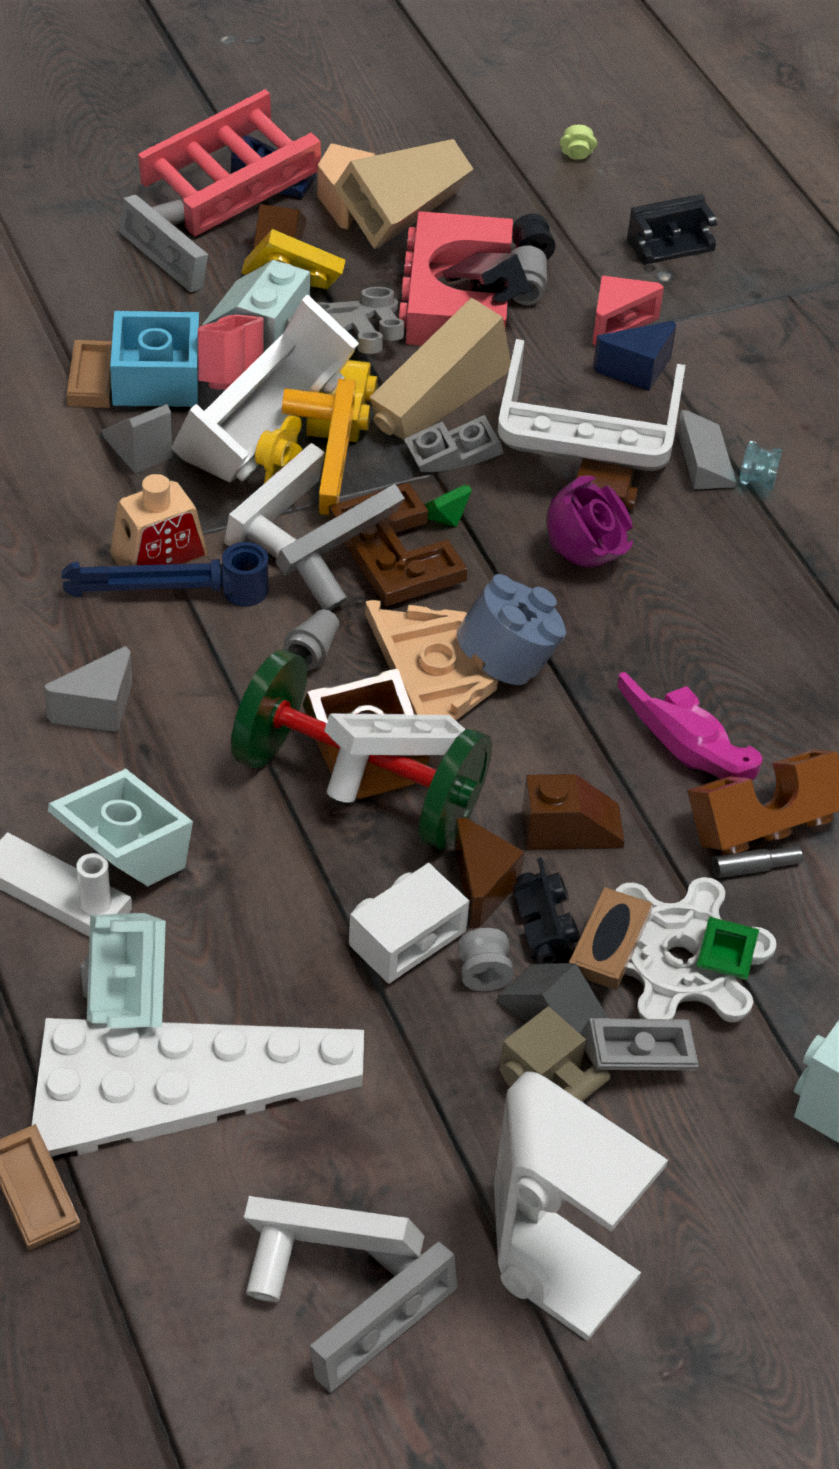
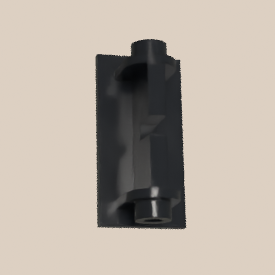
M542 857L537 858L540 873L534 875L527 872L519 875L516 878L513 891L524 922L538 916L541 917L523 925L531 957L536 959L539 964H553L557 960L558 955L566 952L571 958L575 951L574 943L579 942L581 937L571 912L565 914L562 903L569 901V894L559 872L551 874Z

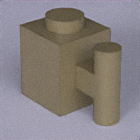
M549 1006L503 1041L499 1071L510 1087L523 1073L535 1072L546 1077L582 1102L610 1080L608 1070H596L594 1065L585 1072L580 1070L586 1039Z

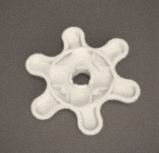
M707 877L698 878L689 885L685 898L676 903H663L656 900L647 888L637 883H625L615 890L653 903L650 918L624 973L635 977L643 984L644 992L639 998L637 1005L641 1019H673L677 1006L686 1001L703 1002L714 1009L723 1020L728 1022L740 1021L751 1012L753 1006L752 995L739 984L735 977L697 967L708 918L721 919L719 908L724 902L725 890L720 882ZM753 927L760 930L751 964H762L773 956L776 950V940L768 930L761 927ZM674 947H684L693 953L694 957L688 959L687 964H683L682 959L675 958L668 950Z

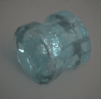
M749 441L742 463L739 483L749 484L753 481L761 483L764 489L773 490L783 449L773 447L767 450L760 448L758 443Z

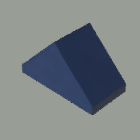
M668 321L597 335L593 362L594 370L597 373L650 391L671 359L676 332L675 322Z

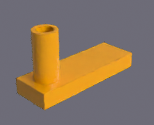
M338 378L336 395L285 388L283 393L282 414L331 421L319 491V514L329 515V506L339 503L355 406V380Z

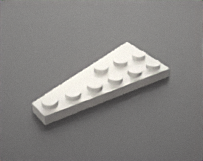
M46 1018L32 1125H37L51 1157L76 1150L78 1156L98 1151V1145L125 1138L137 1142L217 1122V1116L244 1110L247 1115L265 1110V1104L293 1097L299 1101H304L361 1087L363 1081L364 1030L163 1022L162 1027L107 1028V1023H91L81 1019Z

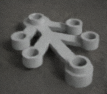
M366 288L362 290L361 298L358 301L317 303L346 331L352 328L355 330L357 342L359 343L357 346L359 352L366 354L379 353L383 350V339L394 341L404 337V321L398 319L393 313L398 309V301L394 298V291L390 288ZM293 316L287 318V326ZM368 319L379 320V332L375 331Z

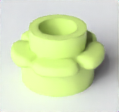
M572 125L565 129L563 137L560 139V146L564 154L572 159L581 160L593 153V149L597 147V140L589 127L585 125Z

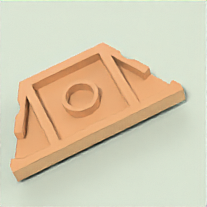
M366 601L365 615L390 670L399 669L414 715H450L453 719L457 720L497 690L498 680L482 670L486 663L475 653L469 659L457 640V628L466 616V612L446 609L434 611L427 607L408 605L407 612L380 609L381 601Z

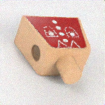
M161 474L149 475L142 482L141 492L124 497L117 503L110 551L112 558L118 566L185 564L207 556V548L197 510L178 482L169 481L166 476Z

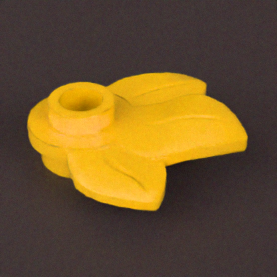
M290 415L285 418L280 429H275L273 432L265 430L261 434L256 446L255 461L258 465L264 466L266 471L264 484L303 451L301 446L296 444L297 436L302 427L299 417Z

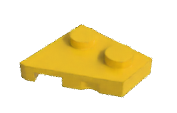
M272 229L245 258L241 273L247 275L268 262L275 260L310 271V286L328 289L342 275L346 260Z

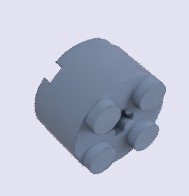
M497 574L486 585L457 628V640L469 659L475 653L486 663L482 668L485 673L505 683L522 685L526 684L531 677L535 678L564 639L566 629L560 614L554 608L557 600L551 592L542 587L531 589L521 583L512 581L505 575Z

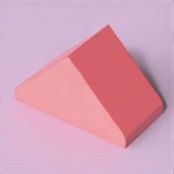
M602 276L592 344L596 346L597 335L642 327L658 320L664 287L656 282Z

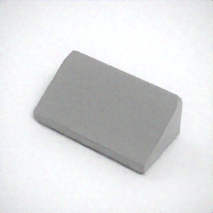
M681 410L677 432L693 489L736 487V479L720 426L690 411Z
M590 1018L580 1033L586 1039L585 1051L596 1070L696 1071L699 1067L689 1020Z

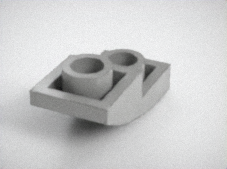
M485 415L450 431L447 430L442 421L404 439L420 472H440L462 468L492 459L504 453L501 442Z

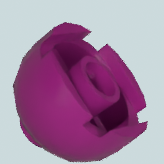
M590 475L579 476L567 484L551 500L546 515L547 531L552 548L567 561L580 567H598L613 562L626 554L633 544V540L627 542V531L632 529L633 526L624 503L608 485L600 489L596 484L591 483L596 478Z

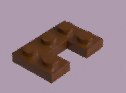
M409 482L397 486L405 499L396 513L344 542L384 606L465 582L467 579V567L448 539L407 551L395 534L396 532L427 523L428 510ZM381 491L329 506V520H333Z

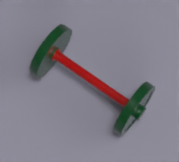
M277 650L266 658L254 674L239 705L231 734V753L236 761L252 768H262L272 760L284 744L291 729L340 750V746L325 732L326 722L299 711L307 684V665L303 657L287 650ZM465 729L455 738L437 770L403 755H369L367 762L429 788L420 816L419 837L421 842L440 850L446 849L455 840L457 818L469 819L486 780L493 744L489 735L474 729Z

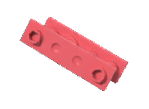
M264 89L139 153L141 184L147 187L163 178L183 198L185 228L195 237L318 172V164L321 160V141L313 133L292 141L271 121L270 93ZM258 129L278 150L261 158L242 137ZM227 145L247 166L229 174L210 154ZM195 162L215 183L197 191L178 170Z

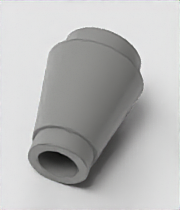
M322 609L317 611L285 636L283 650L303 657L307 665V671L319 668L325 662L336 631L339 628L338 618L329 610Z

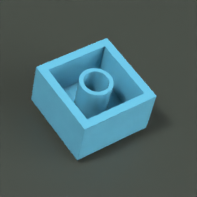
M114 311L110 364L113 405L163 406L168 404V406L193 407L195 404L198 405L199 312Z

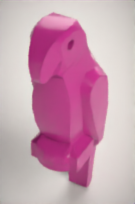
M626 672L619 673L618 689L647 728L682 764L691 769L706 771L720 779L731 776L754 780L757 777L763 759L760 752L749 745L747 748L731 745L721 723L709 712L700 708L698 698L688 686L667 693L665 699L660 700L655 697L651 698Z

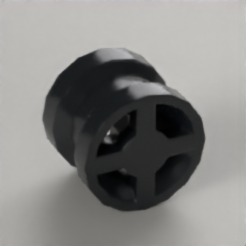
M527 214L514 222L512 240L516 245L515 247H536L543 251L547 260L550 259L554 254L556 245L550 233L548 221L539 214Z

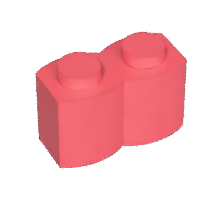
M235 314L222 317L218 322L200 326L198 328V381L209 382V387L212 389H227L264 352V318Z

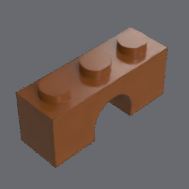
M813 749L773 762L776 789L770 801L765 805L758 801L752 779L729 776L687 790L700 845L702 847L718 849L722 855L735 854L749 849V841L761 837L765 841L777 840L791 835V827L806 823V826H818L833 821L835 819L833 813L839 812L838 752Z

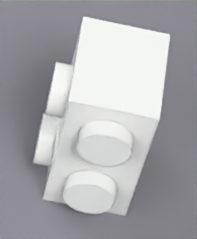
M427 863L414 873L409 872L400 876L391 888L374 899L367 898L357 905L350 914L349 945L389 984L466 932L469 900L430 863Z

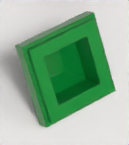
M465 484L425 503L424 505L428 510L427 519L457 528L472 492L470 485L466 486Z

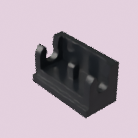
M703 194L632 207L627 240L644 265L715 251L716 240L709 231L708 226H717V220L705 202Z
M477 252L443 271L446 282L461 280V278L469 279L470 286L466 291L496 293L492 297L494 302H505L518 294L526 295L532 291L518 255L514 253Z

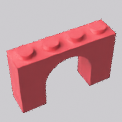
M418 211L417 227H409L405 257L404 276L411 277H403L401 301L408 303L400 302L399 319L404 321V328H406V345L422 346L471 297L502 316L504 327L506 328L508 300L505 302H494L492 297L496 293L458 290L446 286L437 279L444 276L443 271L477 252L511 253L513 219Z

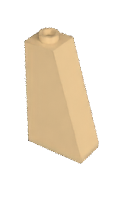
M451 139L352 160L335 183L334 188L373 248L376 249L417 222L418 211L431 212L455 195L474 169L455 140Z
M471 297L370 396L375 415L373 420L378 428L387 435L395 434L404 440L413 434L431 427L509 372L511 359L503 317Z

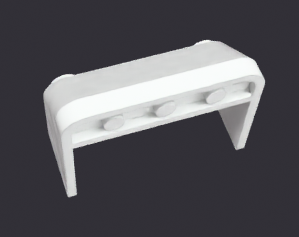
M307 294L300 302L284 333L205 411L197 404L190 409L171 449L185 462L231 483L236 478L244 482L259 466L255 461V451L261 434L265 430L273 432L275 429H280L285 418L290 416L281 413L284 389L289 388L331 394L337 388L338 378L345 379L340 372L359 343Z
M516 339L498 422V434L508 447L517 451L582 461V458L645 471L660 470L669 463L686 365L677 364L667 425L517 402L520 390L524 340Z
M535 1072L523 1073L508 1089L506 1094L494 1180L498 1266L502 1273L501 1281L508 1291L521 1299L528 1298L588 1341L637 1282L641 1272L555 1212L567 1201L612 1232L665 1169L668 1160L546 1077Z

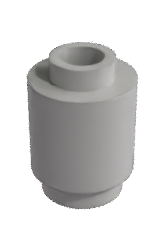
M521 246L514 249L511 253L518 255L532 291L526 295L518 294L513 299L522 305H532L540 301L547 290V258L543 251L536 247Z

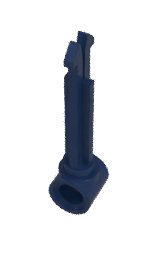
M239 542L229 546L222 554V564H220V559H211V563L80 567L79 562H72L62 570V579H69L68 581H63V590L74 597H82V592L184 588H212V591H221V586H223V594L228 601L238 606H253L262 602L269 592L268 554L258 544Z

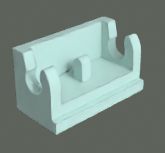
M146 913L90 915L87 1021L91 1023H107V1028L162 1027L165 920Z

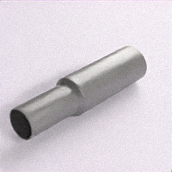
M799 846L770 851L760 849L714 856L712 867L715 877L722 878L769 871L773 867L800 864L803 861V855Z

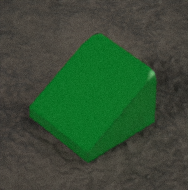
M709 917L697 967L747 980L760 929Z

